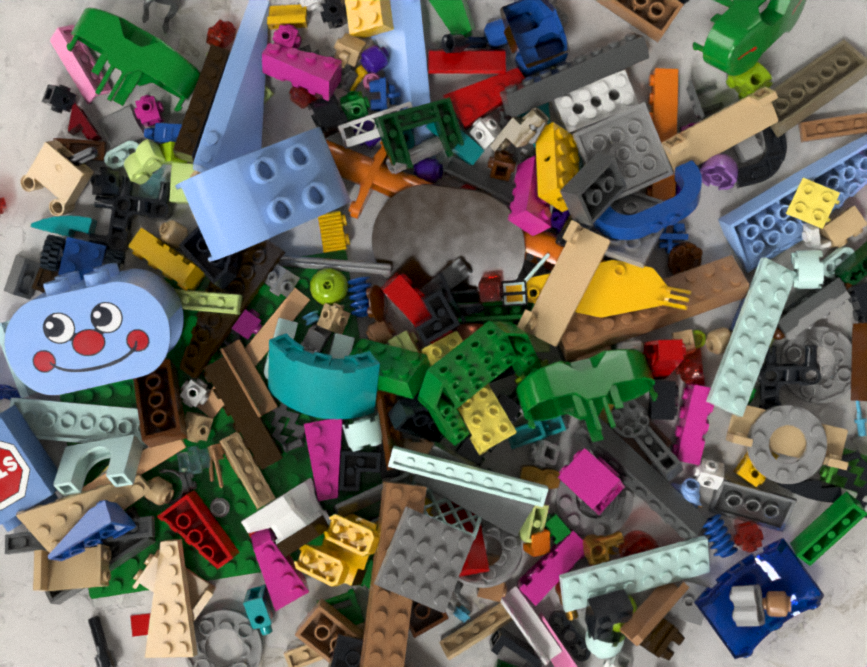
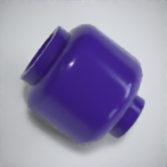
M374 44L361 53L362 59H360V62L368 73L372 72L375 74L388 65L387 57H389V54L383 46L380 48Z
M425 158L414 165V175L428 182L436 183L442 178L443 165L440 164L438 159Z

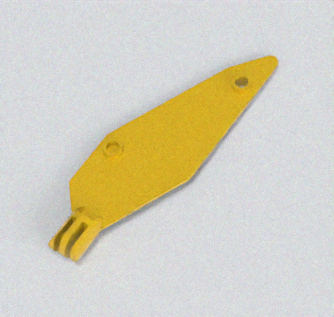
M610 260L599 264L575 312L602 318L662 305L687 310L688 306L668 301L671 299L689 303V298L673 295L670 292L691 295V291L667 286L652 267L644 266V268H640L626 262ZM550 274L531 277L528 280L526 286L527 301L529 303H536ZM532 290L537 291V295L535 297H531L530 295Z

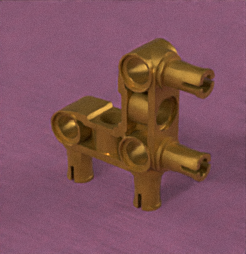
M620 531L606 536L591 534L584 538L583 551L588 560L589 567L610 561L609 548L624 543L623 535ZM558 582L555 586V592L559 596L560 604L563 606L560 582ZM577 610L566 612L568 620H574L572 614H574L575 619L579 616Z

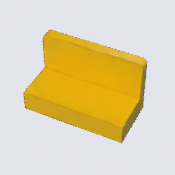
M301 4L269 6V17H267L269 29L277 30L280 25L286 26V24L296 28H308L306 6L303 8Z

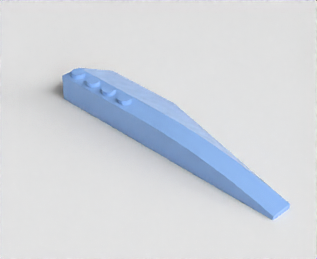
M867 135L817 160L718 219L724 236L747 273L758 267L761 258L772 259L803 240L802 224L807 222L786 214L802 178L840 192L837 199L840 202L834 205L831 213L836 209L839 210L847 198L853 197L867 184Z

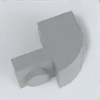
M315 322L309 328L300 345L304 347V350L312 354L314 352L321 353L332 332L318 326Z

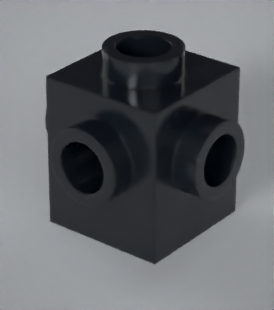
M327 0L322 4L324 11L320 12L323 23H328L329 29L340 28L347 24L346 5H342L341 0Z
M48 84L42 103L51 106L50 110L60 114L63 111L70 113L72 105L76 103V94L70 92L71 88L67 86Z
M100 167V170L94 171L90 180L92 195L111 197L119 194L121 184L119 171H112L111 167Z

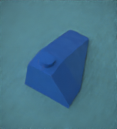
M108 500L99 501L96 506L88 510L51 551L48 559L64 561L84 552L85 547L103 544V539L113 536L114 539L135 528L136 525L118 503Z

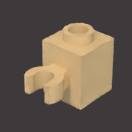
M345 33L335 43L334 49H336L334 58L342 60V68L346 64L355 67L361 59V53L365 49L366 42Z

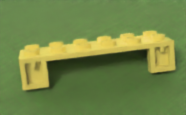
M455 331L423 348L421 353L427 355L430 366H432L462 343L463 340L458 332ZM489 384L457 408L472 434L470 440L479 455L484 454L489 448L516 433L515 428Z

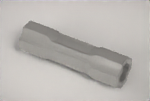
M432 136L408 149L412 164L443 151V146L438 136ZM389 158L386 160L388 169L392 174H397L407 169L406 164L396 163L393 166Z

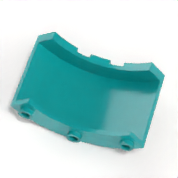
M287 333L269 339L268 390L283 404L303 414L324 419H351L374 413L380 363L370 351L344 356V359L332 358V355L318 352L312 354L304 350V347L294 341Z

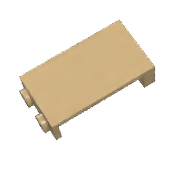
M99 544L97 547L85 548L84 552L64 561L48 559L50 554L48 551L34 550L33 591L45 592L109 586L111 571L109 569L111 551L109 546Z
M159 550L154 555L150 554L144 562L147 565L145 569H139L133 578L136 580L133 588L136 589L141 584L154 592ZM186 568L194 622L213 596L216 587Z

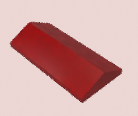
M429 49V74H506L505 49H464L461 53H446L443 49Z
M451 501L454 509L460 507V505ZM447 503L439 506L442 513L450 511ZM464 509L456 512L460 521L468 518ZM453 514L444 516L447 523L451 525L457 523ZM470 521L462 524L466 531L473 532L474 528ZM481 523L459 577L490 571Z

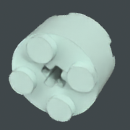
M798 250L795 253H791V264L794 267L793 272L797 273L794 276V288H822L820 284H823L824 263L819 261V257H823L821 250Z
M379 413L375 417L373 414L354 418L352 419L353 423L349 425L347 421L342 424L348 447L352 451L361 450L364 445L368 444L371 446L382 444Z

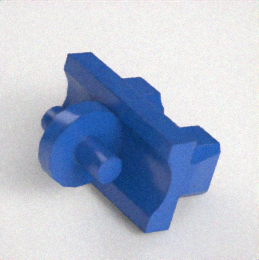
M380 77L378 80L369 82L370 92H380L381 99H371L372 111L388 109L387 98H390V105L396 104L395 97L401 96V92H395V85H389V92H387L386 77Z
M674 224L672 233H666V227L664 228L658 240H666V242H659V248H665L666 254H670L672 248L679 244L672 243V240H688L689 234H685V224Z

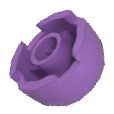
M723 153L712 156L703 162L699 169L702 183L708 187L710 184L718 186V190L733 188L738 178L737 163L730 156Z

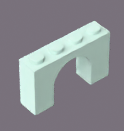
M278 318L273 338L287 333L294 339L298 323ZM334 333L328 355H332V358L344 359V356L350 354L355 338ZM269 354L266 361L267 364H269Z
M134 434L65 447L53 485L63 496L79 494L82 491L88 471L96 463L107 458L111 459L106 477L115 487L133 485L144 446Z

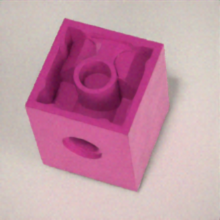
M585 448L582 451L579 450L573 456V461L569 466L565 465L560 470V475L558 476L567 487L598 515L625 488L618 478L619 474L602 458L598 457L596 459Z

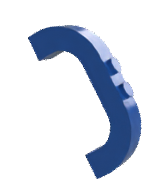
M693 160L675 168L674 180L682 190L677 196L634 215L617 213L609 206L592 225L600 233L610 238L634 240L651 233H657L669 225L676 224L678 221L689 216L699 204L702 188V176L699 168Z

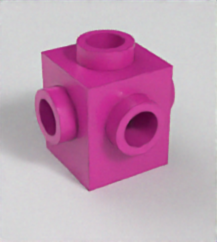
M286 24V26L280 25L279 29L275 30L273 34L274 44L288 48H300L302 38L296 27Z
M145 95L140 97V100L135 101L137 108H134L135 114L144 126L149 127L155 125V123L165 122L162 115L164 107L161 100L158 101L154 96Z

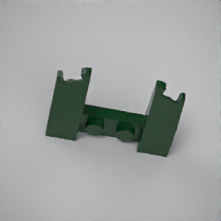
M450 97L379 116L374 120L384 149L393 166L396 163L406 164L407 169L413 168L403 131L434 123L447 158L454 155L451 150L457 144L460 146L464 145Z

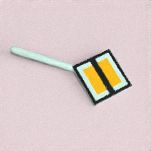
M549 253L540 260L524 280L501 282L503 307L528 305L526 283L550 256Z

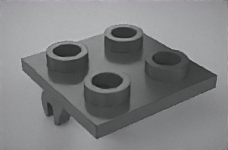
M692 80L688 81L689 87H686L690 101L695 100L696 105H693V109L697 119L701 118V120H704V113L724 107L723 102L704 108L700 105L698 96L716 90V84L695 90Z

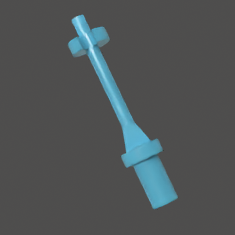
M856 401L857 419H854V423H857L858 436H866L865 422L867 421L866 418H863L860 401Z

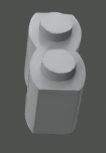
M760 585L733 586L730 591V600L734 604L732 617L737 627L764 625L765 614L762 606Z

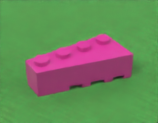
M269 43L262 52V73L281 81L288 80L292 83V86L297 88L302 86L308 89V93L313 95L318 93L323 95V99L329 101L341 81L342 60Z
M536 155L517 165L514 181L516 188L512 192L515 197L514 201L510 204L512 213L508 215L510 222L532 236L550 228L552 217L550 204L538 197Z
M686 384V388L682 389L681 399H683V405L678 410L680 421L674 433V436L677 437L676 444H673L671 452L680 462L700 465L705 445V438L702 437L709 429L707 416L713 412L714 408L713 404L706 402L711 389L709 387Z
M325 419L304 424L318 501L338 498L340 495L342 424L344 419Z
M268 528L251 535L253 549L275 611L309 593L306 577L301 571L296 569L290 555L285 557L274 542L277 537L272 530Z
M570 529L571 533L562 541L550 548V553L544 554L516 581L519 589L535 606L560 581L559 575L570 572L574 568V564L579 559L581 560L585 557L583 540L573 529Z

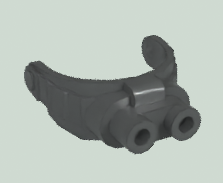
M171 468L160 470V473H175L182 482L180 496L177 499L170 500L169 504H174L185 494L197 488L196 481L192 479L194 478L193 470L187 472L186 470L178 471Z

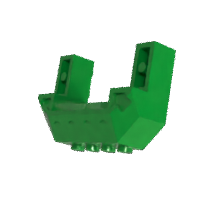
M489 320L427 369L418 400L428 409L441 434L456 446L470 434L457 411L458 407L511 365L516 375L521 379H524L542 366L528 335L512 322Z

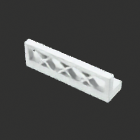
M409 101L338 126L345 149L380 137L376 124L372 131L367 132L361 129L365 121L369 120L375 123L373 118L390 114L396 110L400 111V109L405 107L412 108L411 102ZM352 127L357 130V133L354 137L347 139L344 128Z

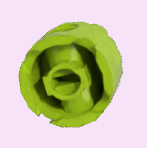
M759 62L741 75H728V79L725 81L728 87L738 93L740 100L763 87L770 88L773 85V82H770L772 79L771 75Z

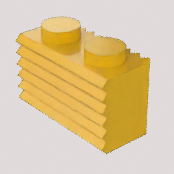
M335 211L319 216L318 222L324 253L346 250L347 245H350L349 234H345L344 226H347L345 214L342 215L341 211Z

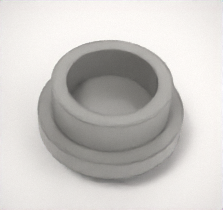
M216 498L210 505V511L215 517H224L230 510V505L224 498Z

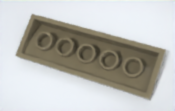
M844 39L775 87L773 90L776 91L778 98L772 101L778 122L770 127L776 136L780 137L867 76V58Z

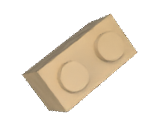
M854 205L835 216L830 222H827L823 229L819 228V233L831 241L829 248L836 246L840 248L848 243L847 239L850 236L856 237L864 231L862 228L867 225V222Z

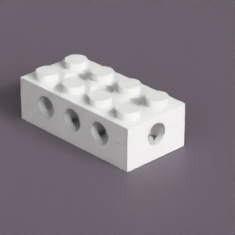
M623 70L552 100L551 104L560 127L572 135L638 105V101L627 73ZM609 94L614 95L616 100H611ZM591 101L597 102L599 107L592 106ZM573 108H578L581 114L574 113Z

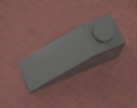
M647 425L646 430L641 435L633 438L668 482L683 471L682 463L649 425Z

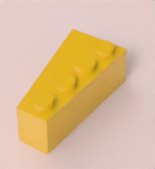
M142 227L128 246L134 250L132 252L133 255L141 260L143 258L148 260L147 264L156 270L159 268L163 271L162 275L170 280L174 279L178 282L177 285L186 291L188 288L195 291L206 276L194 262L163 243L159 238Z

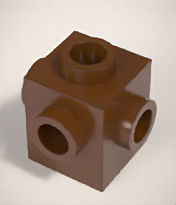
M506 150L494 151L493 157H489L487 168H490V178L509 181L511 173L515 171L516 162L513 161L512 153Z

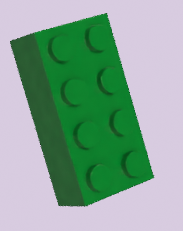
M361 338L349 355L370 351L380 363L377 389L413 399L423 384L427 369L431 367L427 355Z

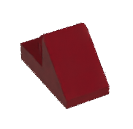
M76 103L72 105L68 133L74 136L82 131L88 140L100 141L103 139L83 109Z

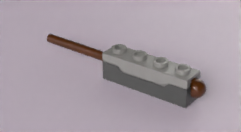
M837 277L826 279L823 281V284H820L822 286L821 289H812L782 311L773 338L790 341L798 338L800 332L812 328L817 320L829 316L830 311L834 308L843 306L845 301L850 298L847 290L853 285L846 282L842 283L840 278Z

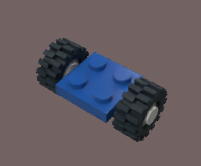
M48 234L44 241L40 258V268L57 272L60 267L58 275L79 271L81 280H84V274L93 272V268L105 264L117 263L119 271H123L126 253L109 249L106 254L107 246L72 237L65 239Z

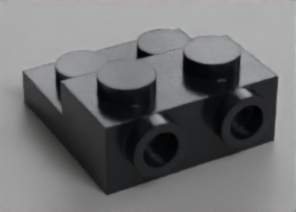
M338 633L328 667H360L363 639Z

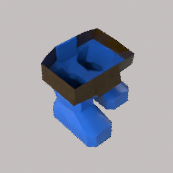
M518 0L503 6L500 9L502 18L487 23L484 28V36L488 40L490 48L499 49L509 45L512 54L517 53L515 57L516 66L526 78L543 70L550 69L551 66H557L565 62L568 52H570L557 11L548 0Z

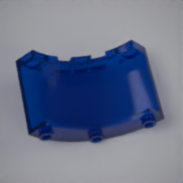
M784 538L762 548L764 551L756 556L751 553L715 579L717 584L712 588L707 587L694 601L734 659L750 657L756 646L772 631L780 629L783 623L809 609L814 610L821 605L820 602L824 597V593ZM759 584L762 598H766L768 591H784L787 596H790L791 612H788L785 617H771L764 610L765 624L761 626L737 627L736 622L733 620L734 604L730 600V591L733 586Z

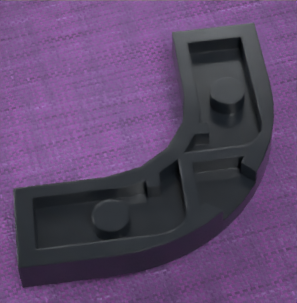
M770 126L762 130L765 141L764 156L754 165L738 168L737 189L766 181L778 171L785 160L787 152L785 133L777 137Z

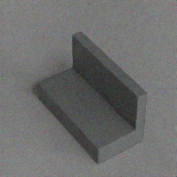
M16 255L4 291L31 300L34 291L31 287L39 271L40 263Z

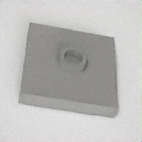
M687 580L673 582L678 588L683 582L690 588L670 609L666 616L701 626L712 588Z

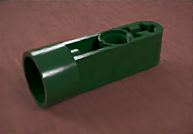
M867 241L837 266L835 277L840 278L842 282L855 285L867 275Z

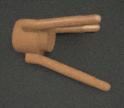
M221 443L207 447L210 481H214V461L219 486L223 488L218 460L224 459V454L237 476L238 474Z

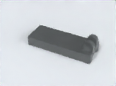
M459 257L444 269L442 273L453 289L468 277L472 271ZM439 274L420 289L424 295L437 288L441 290L443 296L446 294V292L443 293L439 282H441Z

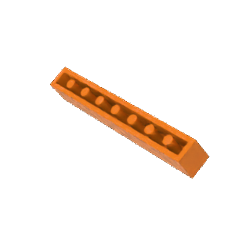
M655 68L652 74L649 75L648 84L651 86V93L648 95V105H651V112L649 114L661 143L677 135L678 69ZM673 174L649 185V188L646 189V195L663 201L675 197V175Z

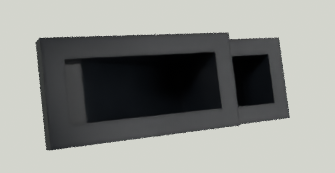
M806 479L794 484L777 483L778 486L787 491L821 502L834 503L842 495L841 487L835 485L822 486L821 480Z

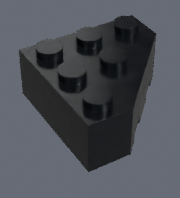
M199 226L178 245L209 280L222 290L237 277L239 251L209 262L207 258L212 255Z
M419 393L413 399L407 397L400 399L389 411L388 415L395 430L437 443L444 439L428 409L419 402Z

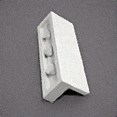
M518 585L506 592L505 598H501L502 605L546 666L549 660L563 651Z

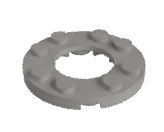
M812 327L800 332L798 338L791 341L788 340L782 348L779 364L800 363V359L805 352L804 345L825 347L833 354L836 362L835 373L825 383L808 386L784 384L793 395L806 402L828 403L839 399L851 388L852 344L843 334L828 327Z
M779 405L761 413L760 417L750 427L747 437L753 439L752 447L747 446V451L755 469L767 479L782 484L799 483L811 477L822 465L827 451V438L820 421L806 409L793 405ZM785 425L798 428L804 434L806 440L805 452L796 462L790 464L777 461L771 455L769 449V440L772 433Z
M560 481L559 488L556 491V506L561 519L577 534L582 536L591 534L606 536L619 530L628 520L633 507V492L628 485L624 484L625 488L621 491V496L625 497L626 500L620 520H613L604 516L593 518L582 514L577 507L576 494L562 481Z
M482 518L481 528L483 535L492 536L500 542L502 555L494 565L489 566V572L458 578V581L475 588H489L505 582L516 572L522 559V544L519 534L516 537Z
M217 609L204 614L194 623L198 655L185 657L188 667H258L263 653L262 636L259 629L252 628L247 615L233 609ZM228 629L234 631L242 641L243 652L241 658L231 666L216 665L206 654L205 645L211 633L217 630Z

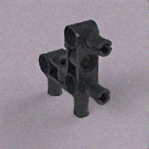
M129 176L122 177L121 193L117 194V196L109 198L96 195L95 200L100 202H94L95 208L111 209L108 235L90 233L89 238L97 240H89V242L105 245L108 250L127 251L132 240L131 227L132 220L135 217L142 216L157 221L168 220L172 217V202L169 201L170 182L160 181L159 197L156 199L132 195L134 182L130 181ZM124 201H127L128 207L125 210H122L121 204ZM165 206L166 213L159 215V209ZM121 238L122 245L121 247L117 248L115 243L118 239Z
M771 345V353L770 347L768 348L764 363L756 380L760 382V405L756 408L767 410L781 405L779 389L784 384L808 386L815 385L821 380L820 364L817 362L818 345H804L805 362L794 364L776 363L777 346ZM814 370L816 371L815 377L811 379L806 378V373ZM768 371L776 372L775 377L772 379H767L765 374Z

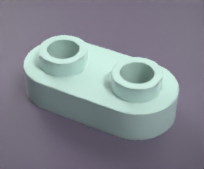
M127 141L108 151L104 157L105 164L113 170L123 168L124 161L131 155L130 150H136L139 144L134 141ZM118 157V163L114 164V158Z
M842 246L821 261L824 263V276L828 278L835 277L837 266L854 253V250Z

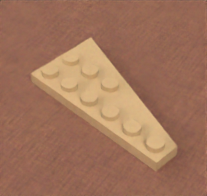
M138 473L133 485L115 487L111 483L105 486H97L95 489L69 495L49 504H41L27 511H19L16 513V516L44 548L51 553L88 510L96 506L99 501L108 500L118 503L124 510L150 492L152 488L142 475Z
M182 539L164 540L160 543L145 658L194 657L198 655Z

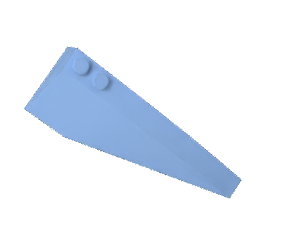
M249 0L193 162V170L203 173L261 149L265 74L262 73V52L267 47L269 0Z
M390 0L394 30L371 36L375 45H378L380 48L383 46L389 54V57H387L388 65L383 70L388 84L395 85V92H401L400 97H395L396 106L409 101L412 107L430 103L420 0ZM425 126L410 129L415 135V146L434 136ZM436 155L427 158L436 159Z

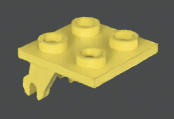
M802 178L786 214L823 229L826 221L830 222L831 220L828 217L834 205L840 202L837 200L840 192Z

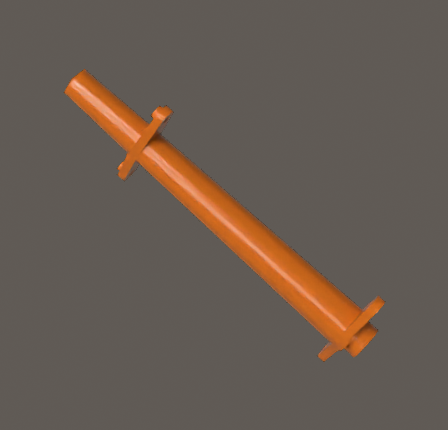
M325 139L341 177L360 186L356 202L352 201L348 210L353 218L359 219L373 190L392 198L406 188L420 184H433L404 171L392 174L388 169V165L385 164L388 156L382 141L380 142L381 148L371 158L349 148L345 149L344 146ZM522 229L526 246L525 259L526 255L530 253L534 256L530 262L538 264L536 257L542 259L549 253L550 256L543 265L546 269L552 271L564 248L555 243L558 235L544 230L532 236Z

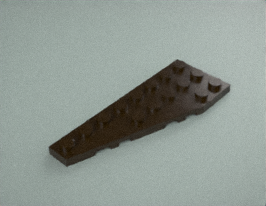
M264 240L239 251L237 277L224 290L210 281L205 292L242 295L240 315L198 311V319L195 327L193 326L189 346H186L179 367L192 378L198 379L204 367L207 366L231 332L236 321L261 289L270 272L273 271L274 267L286 253L270 241Z

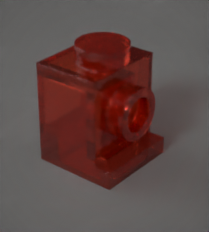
M220 19L213 27L208 28L206 43L226 49L235 38L236 28H234L230 21L224 22Z

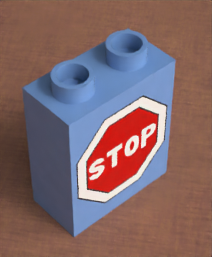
M15 405L0 413V525L2 524L5 530L9 532L22 524L16 516L17 512L25 511L32 506L49 504L59 499L55 493L57 489L53 485L58 469Z

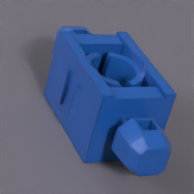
M155 123V128L144 130V137L154 140L158 145L176 142L182 124Z

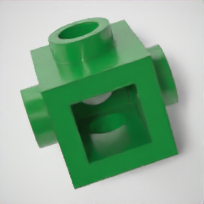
M351 91L346 96L340 97V104L348 121L357 120L368 115L367 108L370 107L367 96L363 97L362 91Z

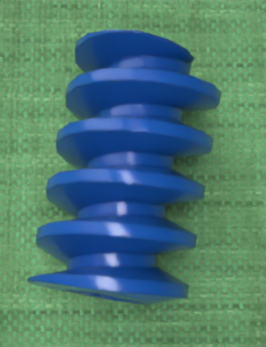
M360 277L347 281L348 285L353 286L348 289V292L354 293L349 299L355 301L350 304V307L356 308V310L351 312V315L368 317L367 308L370 306L366 289L372 283L366 282V280L371 277Z
M716 514L709 517L702 528L707 530L703 532V535H710L708 542L714 543L710 546V549H717L713 554L714 556H720L721 558L729 557L735 554L738 548L733 547L735 542L730 540L731 534L726 533L728 528L723 526L724 520L719 519L721 514Z

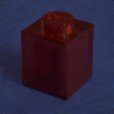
M500 276L481 278L478 283L480 302L500 301L502 298Z

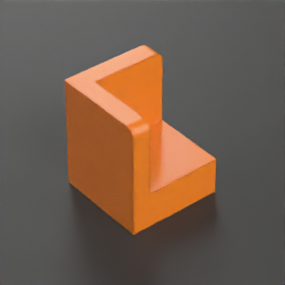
M544 528V531L532 534V543H523V551L533 557L550 553V531Z

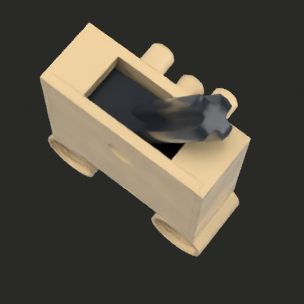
M47 141L44 143L27 174L21 177L20 185L26 192L40 190L44 187L58 198L49 203V210L52 215L62 216L72 213L75 208V202L94 173L84 163L96 158L98 150L94 147H89L73 154L59 141Z

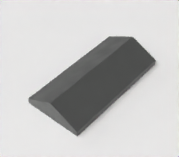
M406 472L389 480V482L410 484L409 473ZM383 483L336 504L333 507L336 515L345 517L380 501Z
M724 479L718 490L714 489L709 512L783 532L797 499Z

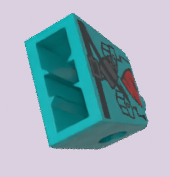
M266 584L248 589L243 605L253 629L260 628L262 635H268L273 631L271 624L274 611Z

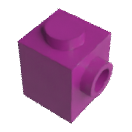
M252 308L250 310L245 309L232 329L246 339H249L252 333L256 335L263 326L260 324L262 319L259 316L261 314Z

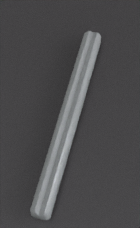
M284 255L278 263L280 266L333 268L346 272L391 274V264L288 255Z

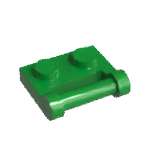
M354 588L349 589L346 593L325 600L332 606L350 599L351 605L336 610L355 625L364 622Z

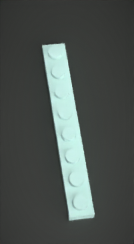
M393 446L388 467L540 507L544 506L548 493V486L397 446Z

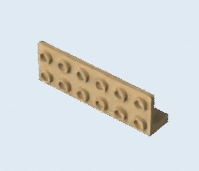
M763 87L662 142V147L674 175L676 167L691 160L696 165H699L712 156L777 123L778 118L772 101L778 98L776 91Z
M571 220L563 236L567 243L532 311L525 310L517 325L521 330L555 347L558 346L611 243L609 239L583 228L573 220Z
M747 405L743 417L732 414L725 440L752 447L753 439L747 438L750 427L760 417V414L766 410ZM822 424L827 438V451L822 464L847 470L848 462L841 460L848 430ZM785 425L772 433L769 440L770 451L800 458L805 452L806 440L804 434L798 428Z

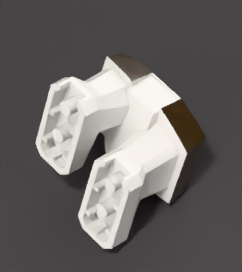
M309 478L244 519L242 524L248 533L272 528L277 536L274 542L286 557L328 530L331 520L329 519L328 510H323L318 501L315 484Z

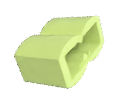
M147 139L137 147L136 152L126 158L123 165L130 181L141 185L147 182L152 173L163 165L165 158L159 145Z

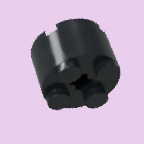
M335 94L331 96L329 101L321 97L307 104L308 110L312 109L314 112L311 117L315 126L321 128L325 139L338 133V126L346 124L348 121L343 111L340 112L337 106L339 102Z

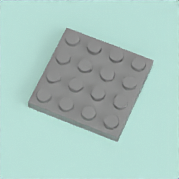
M645 102L572 134L584 165L596 153L615 156L627 188L616 200L674 174Z
M634 192L614 201L610 206L617 213L634 215L664 201ZM579 223L583 228L611 241L605 253L606 256L640 268H644L664 230L663 228L657 233H651L639 239L618 240L605 236L593 225Z
M405 507L374 584L445 613L475 537Z

